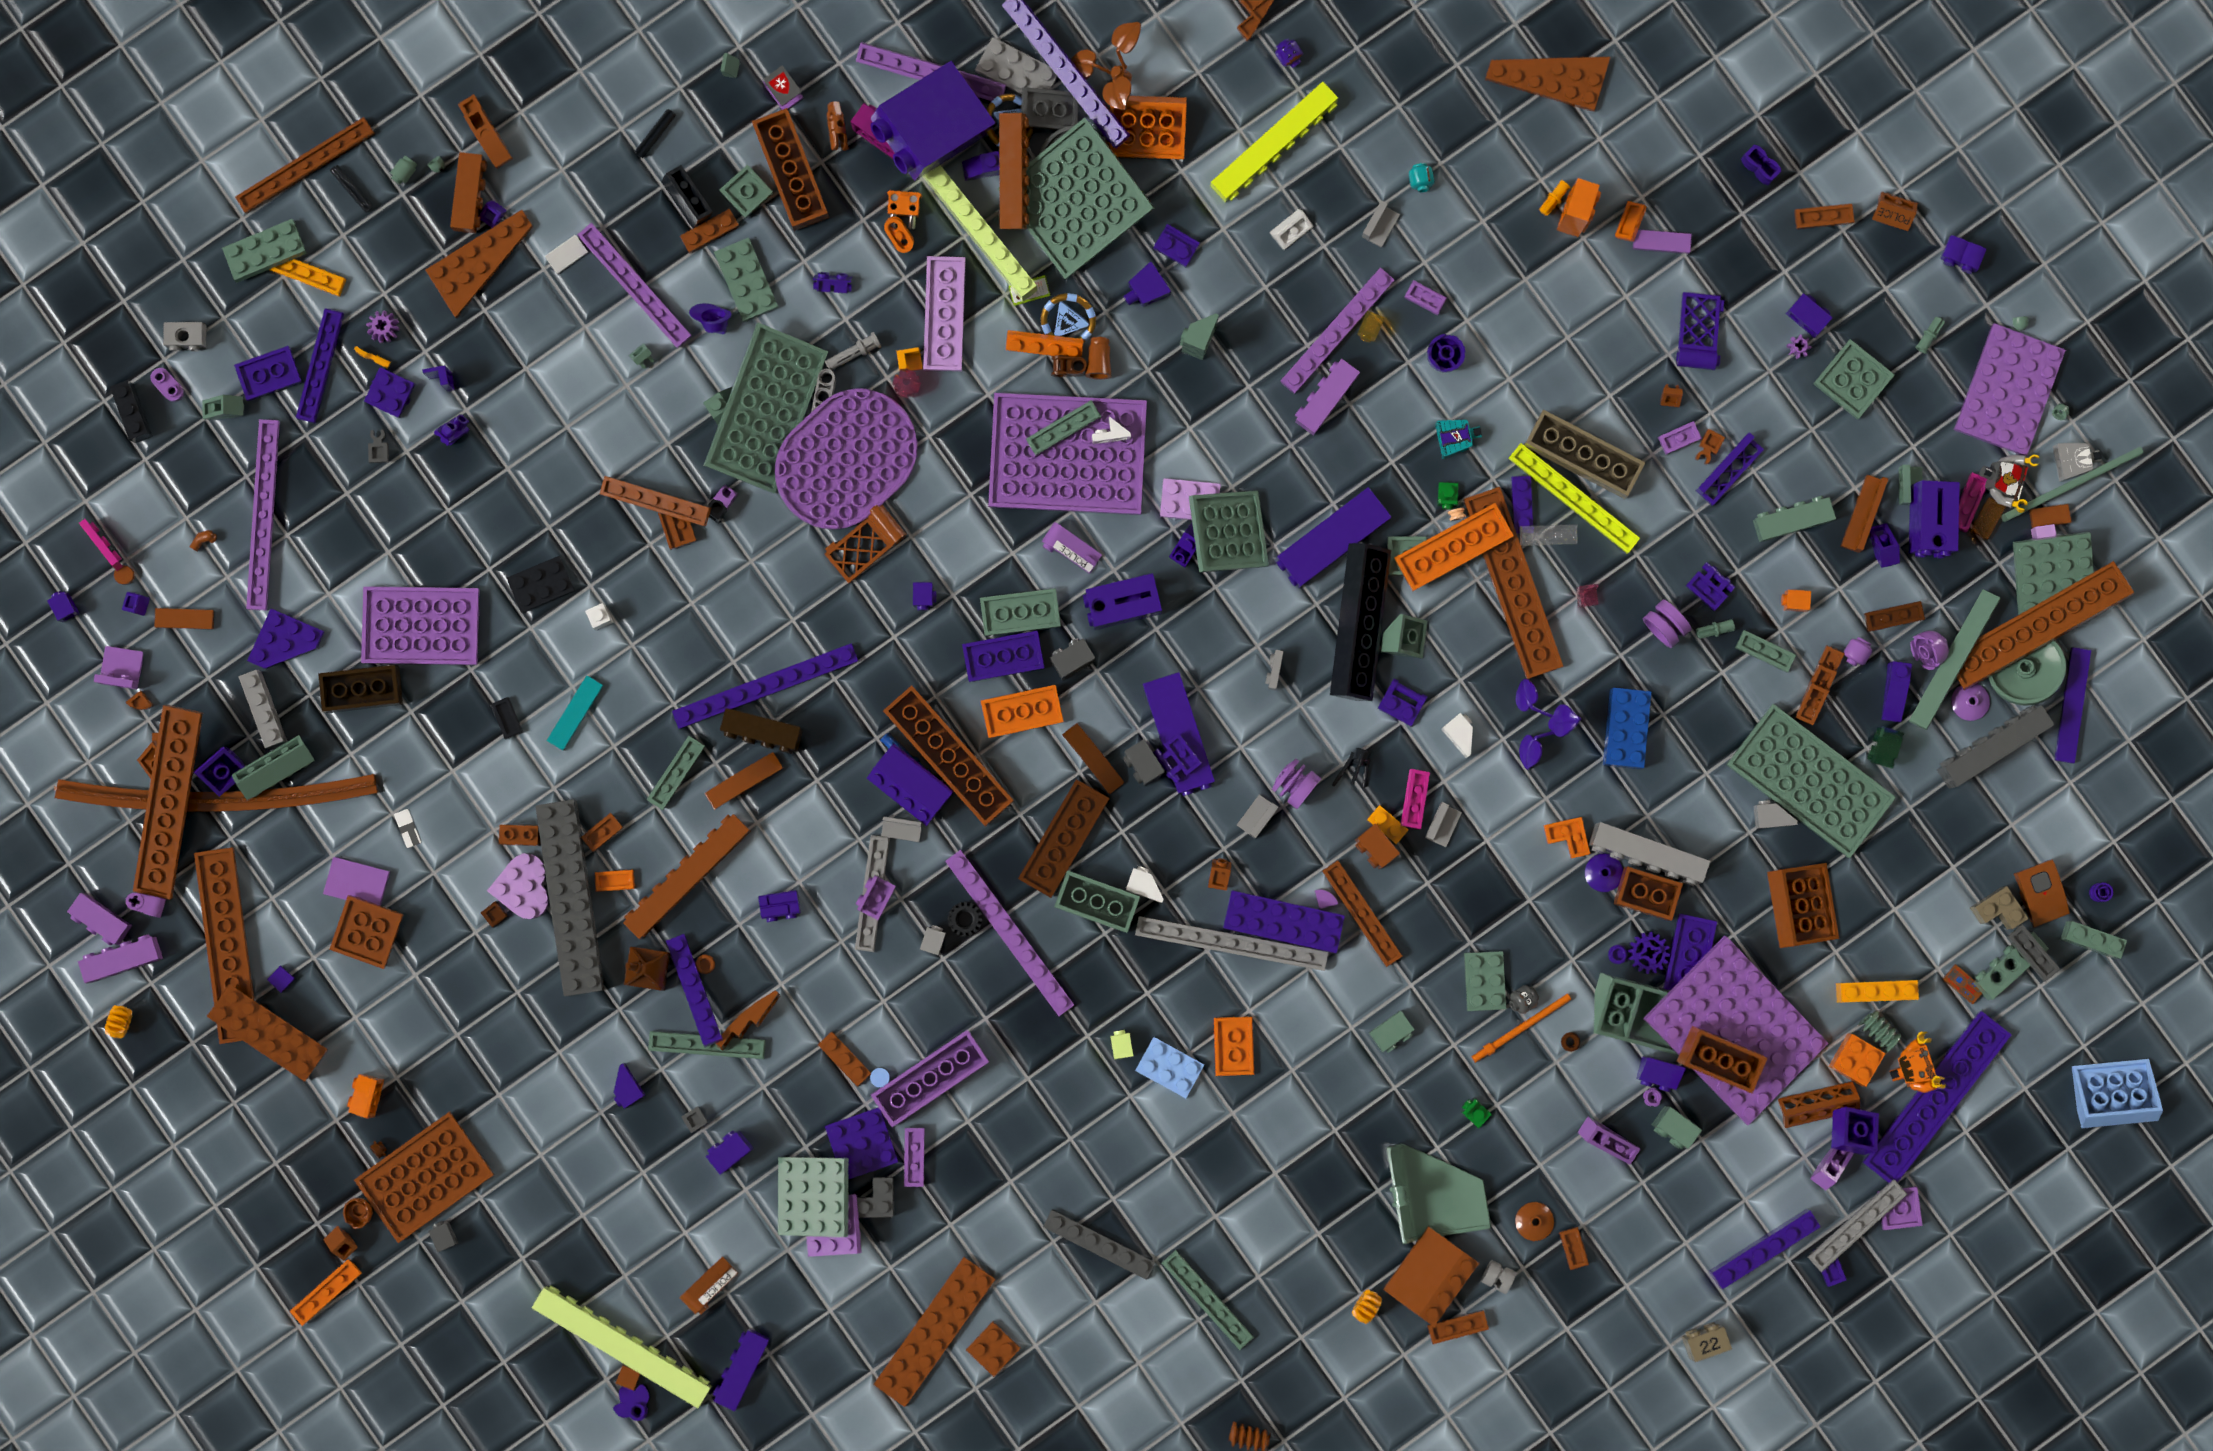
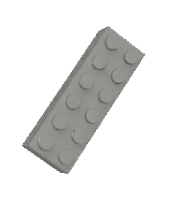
M1602 822L1595 824L1588 844L1594 852L1600 854L1610 853V857L1617 860L1627 859L1629 860L1628 864L1633 866H1647L1646 870L1653 873L1664 872V876L1670 879L1681 878L1683 879L1682 883L1690 886H1697V884L1703 883L1710 864L1709 860Z

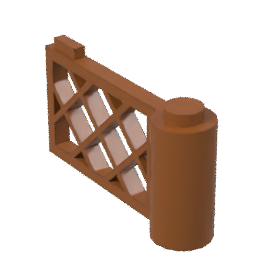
M875 505L869 510L871 514L837 544L833 541L825 548L827 552L824 555L848 583H851L907 535L883 505ZM867 523L872 528V537L861 536L862 528ZM851 537L858 538L857 549L847 548V540ZM861 538L872 539L871 550L860 549ZM874 539L882 540L887 545L881 551H873ZM836 550H844L843 561H835L831 554ZM846 551H857L856 563L846 562ZM860 552H870V561L859 563ZM845 564L856 565L855 573L850 578L845 573Z

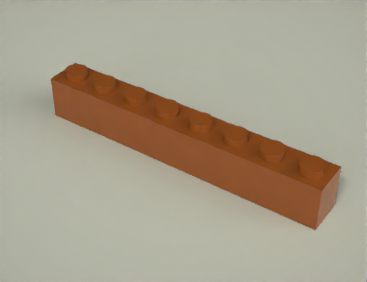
M728 814L721 821L723 825L718 829L714 828L707 835L708 839L704 843L700 842L694 847L693 850L695 852L690 857L687 855L680 861L681 866L677 870L672 869L666 875L667 880L663 884L659 882L652 889L654 893L649 898L645 896L638 903L639 907L635 911L632 909L624 917L626 920L623 923L638 939L642 940L751 832L736 815L730 816Z

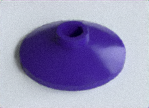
M1598 854L1588 861L1585 867V879L1591 888L1599 892H1609L1619 886L1623 873L1619 860L1611 858L1610 854ZM1603 869L1608 870L1607 876L1602 875Z

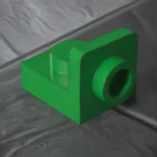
M1439 482L1437 506H1442L1444 510H1453V507L1458 506V483Z
M1475 1098L1472 1101L1468 1099L1462 1106L1464 1110L1461 1113L1477 1128H1480L1492 1115Z

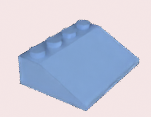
M2149 1059L2072 1066L2076 1106L2081 1128L2159 1120L2163 1109Z

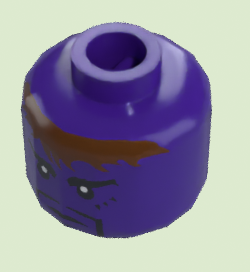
M1287 38L1276 46L1275 55L1282 66L1287 67L1290 65L1293 68L1301 62L1300 58L1303 52L1295 40Z

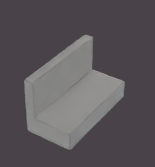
M1382 200L1362 234L1363 238L1381 248L1400 216L1399 213L1387 207L1388 203Z
M1259 794L1237 826L1255 839L1275 813L1278 806Z
M1441 802L1425 838L1446 847L1462 812Z
M883 816L881 837L920 842L922 823Z

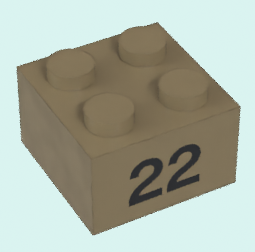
M1715 1322L1703 1325L1704 1329L1701 1330L1696 1328L1685 1332L1686 1335L1681 1336L1688 1357L1694 1362L1732 1350L1725 1327L1715 1324Z

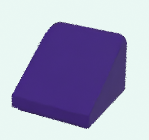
M491 200L485 204L479 217L484 223L493 228L500 222L507 210Z
M127 592L122 610L145 616L150 598Z

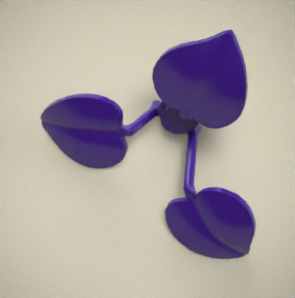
M1523 679L1517 689L1515 699L1519 710L1526 712L1531 708L1551 718L1548 722V727L1551 729L1550 732L1536 735L1534 738L1532 735H1526L1521 741L1519 748L1520 759L1524 767L1530 770L1531 767L1538 763L1542 756V746L1537 740L1549 735L1564 737L1577 726L1581 718L1568 705L1564 704L1556 708L1554 715L1536 708L1533 704L1538 700L1537 689L1530 680Z

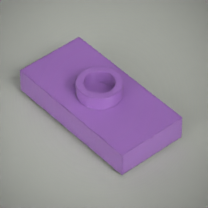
M1414 280L1404 297L1437 316L1447 297Z

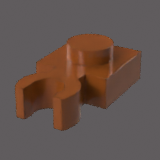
M1708 428L1699 444V447L1703 448V450L1696 455L1695 460L1704 455L1706 457L1704 464L1707 465L1711 460L1710 453L1717 454L1725 437Z

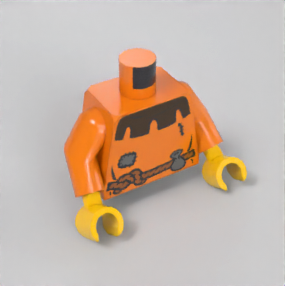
M1927 1031L1919 1032L1917 1038L1909 1043L1901 1052L1898 1058L1900 1068L1890 1070L1893 1082L1904 1079L1907 1087L1923 1093L1946 1087L1940 1084L1944 1077L1936 1075L1928 1048L1924 1045V1043H1930L1932 1040L1931 1038H1924L1925 1034L1928 1033Z

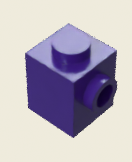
M913 582V607H917L919 611H928L929 607H933V603L937 602V592L933 591V583Z

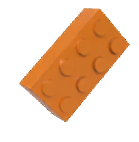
M1580 178L1576 180L1567 196L1557 231L1579 237L1581 232H1585L1595 214L1594 207L1601 195V192L1598 191L1600 185Z

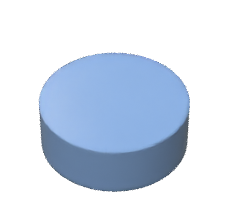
M877 1068L872 1071L870 1080L874 1086L883 1087L888 1084L890 1075L886 1069Z

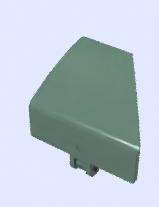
M1402 1143L1387 1147L1393 1186L1390 1187L1394 1200L1392 1206L1397 1207L1403 1244L1418 1240L1428 1226L1441 1236L1491 1228L1484 1181Z

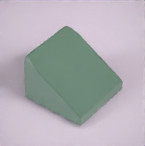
M725 53L721 66L722 75L736 78L740 60Z

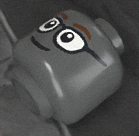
M1523 985L1511 993L1509 1004L1514 1011L1525 1014L1538 1005L1539 996L1533 987Z

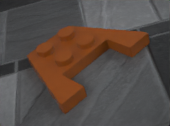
M1238 0L1251 15L1237 26V30L1247 42L1254 34L1274 0Z

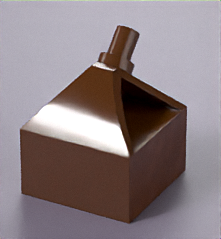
M630 947L628 962L625 965L624 985L665 991L671 956L670 952Z

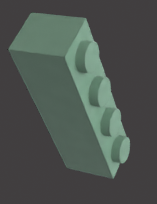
M1823 496L1813 498L1812 502L1805 504V501L1793 504L1794 507L1790 509L1784 506L1775 509L1776 513L1769 514L1768 511L1757 514L1758 518L1754 519L1753 523L1759 542L1834 521L1836 517L1830 497L1824 499Z
M298 735L232 774V777L246 800L258 796L259 793L267 788L273 787L284 778L290 777L301 768L307 767L315 760Z

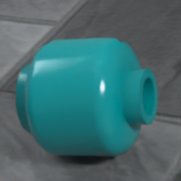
M1426 163L1413 165L1408 173L1411 188L1418 190L1419 193L1429 191V188L1435 183L1433 169L1427 166Z

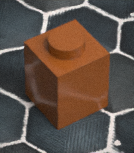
M339 1226L335 1227L324 1238L330 1251L343 1261L358 1248L350 1234Z

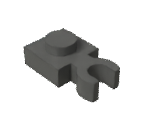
M382 429L380 437H375V431L371 430L370 437L373 439V443H368L369 463H389V444L383 443L386 437L385 431Z

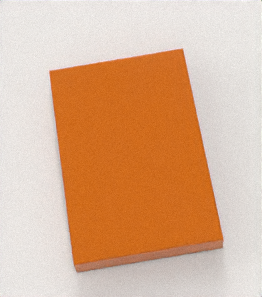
M1252 1017L1214 1018L1215 1076L1254 1075Z

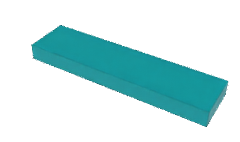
M586 675L546 741L564 751L604 685Z

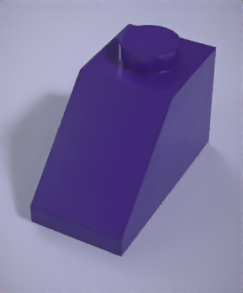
M999 151L979 154L962 161L965 181L998 176Z
M1887 523L1871 527L1869 535L1875 557L1881 568L1900 564L1899 544Z
M622 1063L619 1065L615 1083L614 1100L619 1107L623 1106L624 1109L646 1095L627 1065Z

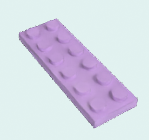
M927 256L924 371L962 372L965 257Z

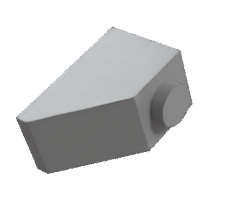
M1770 800L1759 801V805L1754 806L1756 829L1798 825L1796 819L1778 804H1771Z

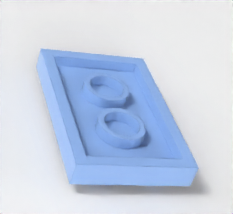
M1153 1037L1135 1071L1187 1098L1204 1064Z

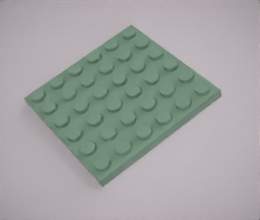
M1086 117L1029 163V167H1026V175L1029 176V186L1026 187V194L1029 195V205L1026 206V214H1029L1027 229L1065 279L1072 276L1155 209Z

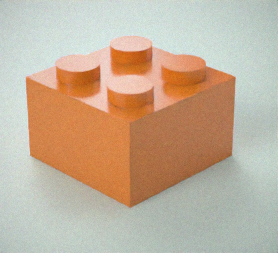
M1847 1033L1828 1067L1858 1085L1867 1087L1886 1053L1854 1034Z

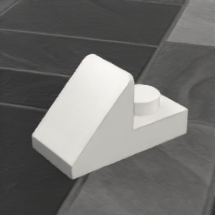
M1109 417L1110 432H1107L1106 429L1096 430L1095 434H1092L1093 444L1131 439V433L1111 417Z

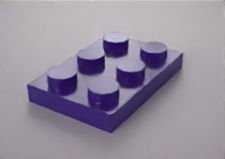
M289 346L234 365L247 401L302 383Z

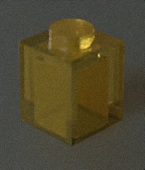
M1367 311L1357 334L1361 336L1360 339L1366 342H1375L1385 317Z

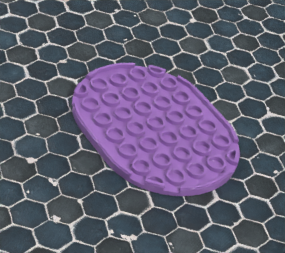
M869 389L846 390L827 398L787 435L779 448L775 462V480L783 502L796 517L812 526L823 529L847 528L865 520L871 514L869 510L875 505L881 506L906 482L913 470L917 456V439L912 421L905 410L892 398Z

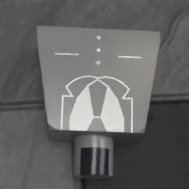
M2059 443L2053 446L2059 482L2092 471L2093 463L2101 462L2102 460L2100 450L2090 452L2088 443Z

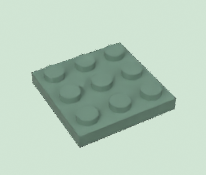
M1849 339L1813 384L1858 420L1893 378L1894 374Z

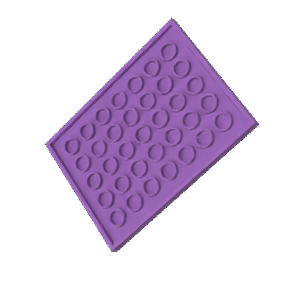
M994 393L988 507L1141 515L1147 401ZM1092 400L1101 418L1035 456L1026 438ZM1109 417L1131 433V439L1100 444H1093L1092 434H1095L1096 430L1106 429L1107 432H1110Z
M1723 936L1643 1018L1678 1055L1682 1050L1691 1027L1695 1026L1768 1058L1753 1094L1694 1070L1746 1125H1749L1828 1044L1727 936Z

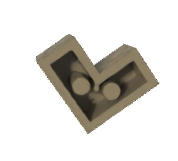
M2007 886L2000 887L1970 907L1980 924L1987 923L1998 916L2007 930L2014 929L2029 919Z

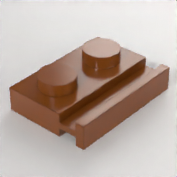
M658 513L670 550L697 542L691 522Z

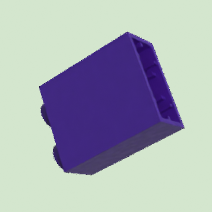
M952 61L880 104L871 117V130L876 139L881 143L887 141L895 153L893 161L898 170L903 174L909 173L914 181L984 138L995 124V121Z

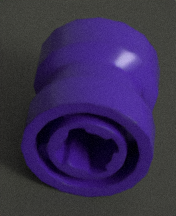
M2096 883L2090 887L2089 895L2095 902H2106L2112 898L2113 889L2107 883Z

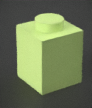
M1125 1030L1115 1031L1114 1036H1110L1114 1059L1133 1056L1130 1033H1125Z

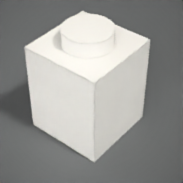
M603 603L585 611L595 630L614 623L606 605Z

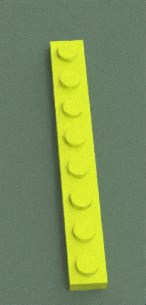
M1522 443L1519 444L1508 458L1627 554L1639 541L1640 538Z

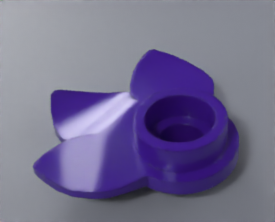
M643 1384L639 1385L635 1391L626 1387H620L619 1399L621 1403L613 1407L615 1413L622 1418L630 1417L635 1421L643 1420L648 1413L646 1404L649 1401V1393L647 1388ZM636 1407L641 1408V1414L635 1413Z

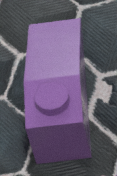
M1587 1117L1577 1132L1588 1143L1629 1165L1640 1151L1638 1146L1590 1117Z
M1831 1148L1819 1163L1810 1179L1826 1191L1838 1181L1854 1153Z

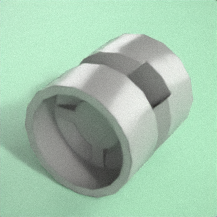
M1491 1260L1483 1273L1481 1282L1490 1287L1494 1285L1496 1290L1506 1294L1515 1279L1516 1272L1507 1267L1503 1269L1500 1263Z

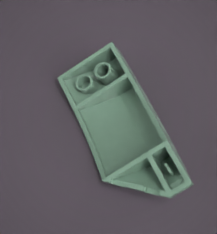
M1600 973L1595 989L1594 1033L1678 1055L1643 1019L1670 991Z

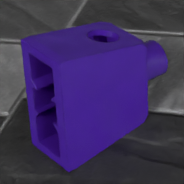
M1149 262L1128 282V286L1132 291L1125 294L1123 298L1129 306L1138 300L1142 307H1145L1170 296L1171 290L1153 263Z

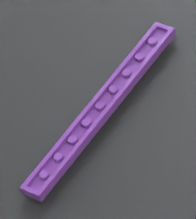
M259 419L247 610L267 611L280 426V421Z
M959 850L945 861L1057 1015L1060 1016L1074 1006L1073 1002L963 852Z

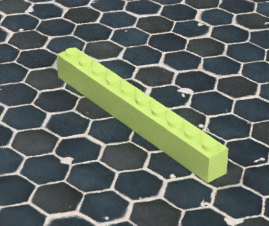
M941 165L922 176L1021 301L1024 302L1037 292V285Z
M546 1286L542 1289L532 1309L696 1408L701 1406L712 1387L709 1385V1380L702 1376H699V1378L694 1376L691 1369L686 1366L681 1368L676 1365L677 1361L673 1358L661 1356L659 1354L660 1351L655 1347H646L642 1344L643 1341L640 1338L628 1336L626 1334L627 1331L620 1326L613 1327L609 1324L610 1321L603 1316L598 1318L593 1315L594 1311L590 1308L578 1306L575 1299L570 1296L565 1298L560 1295V1290L557 1288Z

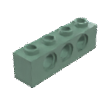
M2034 931L2030 932L2040 946L2047 951L2049 948ZM2012 944L2003 950V956L2000 958L1996 957L1989 963L1990 967L1986 971L1982 970L1975 976L1974 985L1987 1000H1994L2030 967ZM2008 959L2013 963L2011 970L2006 967ZM1994 972H1996L1999 976V980L1997 982H1994L1992 980V974Z

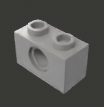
M164 322L163 345L169 348L170 351H181V348H188L189 351H200V348H206V325L202 322ZM188 333L189 338L186 341H181L182 335Z

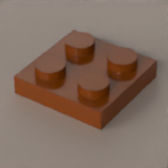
M992 1321L969 1345L966 1351L994 1377L1021 1348Z

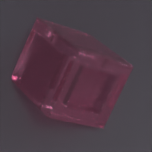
M1598 584L1584 585L1576 588L1578 607L1598 605L1596 590Z

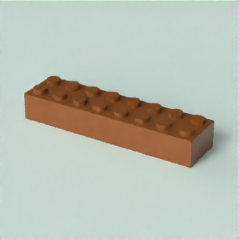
M912 685L883 710L985 827L1014 802Z

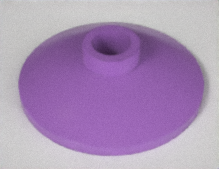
M1979 684L1965 691L1960 685L1952 694V709L1963 720H1978L1989 709V695ZM1970 698L1975 699L1974 705L1969 703Z

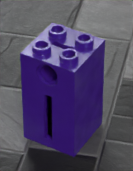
M1922 480L1911 485L1909 554H1915V557L1934 555V558H1945V556H1952V553L1958 551L1960 482Z
M1153 573L1085 589L1086 594L1083 595L1085 608L1090 610V613L1087 614L1089 626H1094V630L1162 614ZM1097 604H1102L1105 608L1103 611L1098 612L1094 607Z

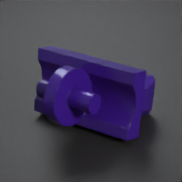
M460 414L437 428L434 434L441 437L442 443H445L447 446L452 445L456 440L469 432L470 429L467 427L469 421Z

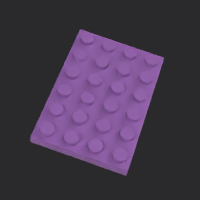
M1992 324L1954 430L2016 454L2027 456L2065 350L1998 324Z
M363 587L361 663L478 665L480 589Z

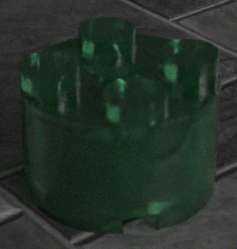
M1881 726V728L1877 727L1872 741L1876 742L1875 746H1871L1867 755L1870 763L1893 769L1895 758L1897 759L1903 741L1904 732Z

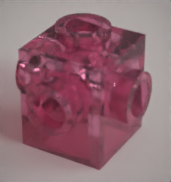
M906 369L905 372L900 370L899 375H895L892 385L895 386L894 389L898 396L913 398L915 393L918 394L921 383L919 382V376H916V372ZM906 379L909 380L910 383L909 385H904L903 381Z

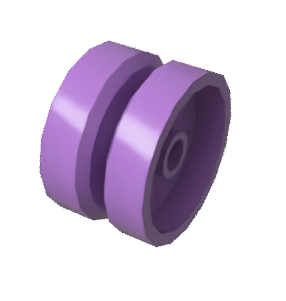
M1663 599L1655 606L1656 612L1650 611L1643 617V621L1664 645L1673 648L1679 642L1678 635L1684 637L1692 628L1685 617L1672 604Z

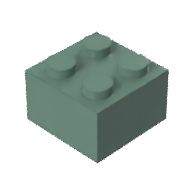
M1668 1106L1663 1107L1651 1124L1655 1127L1654 1132L1661 1137H1669L1671 1139L1669 1143L1681 1150L1683 1148L1689 1149L1702 1131Z

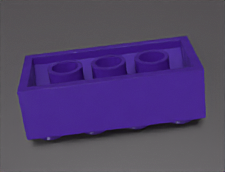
M894 743L867 777L870 782L926 826L936 817L954 792Z

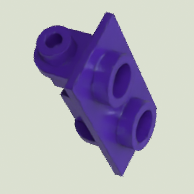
M818 272L813 277V280H817V282H813V289L817 290V292H831V285H833L834 293L847 294L852 291V284L848 283H851L853 277H848V274L838 273L837 276H833L827 272Z

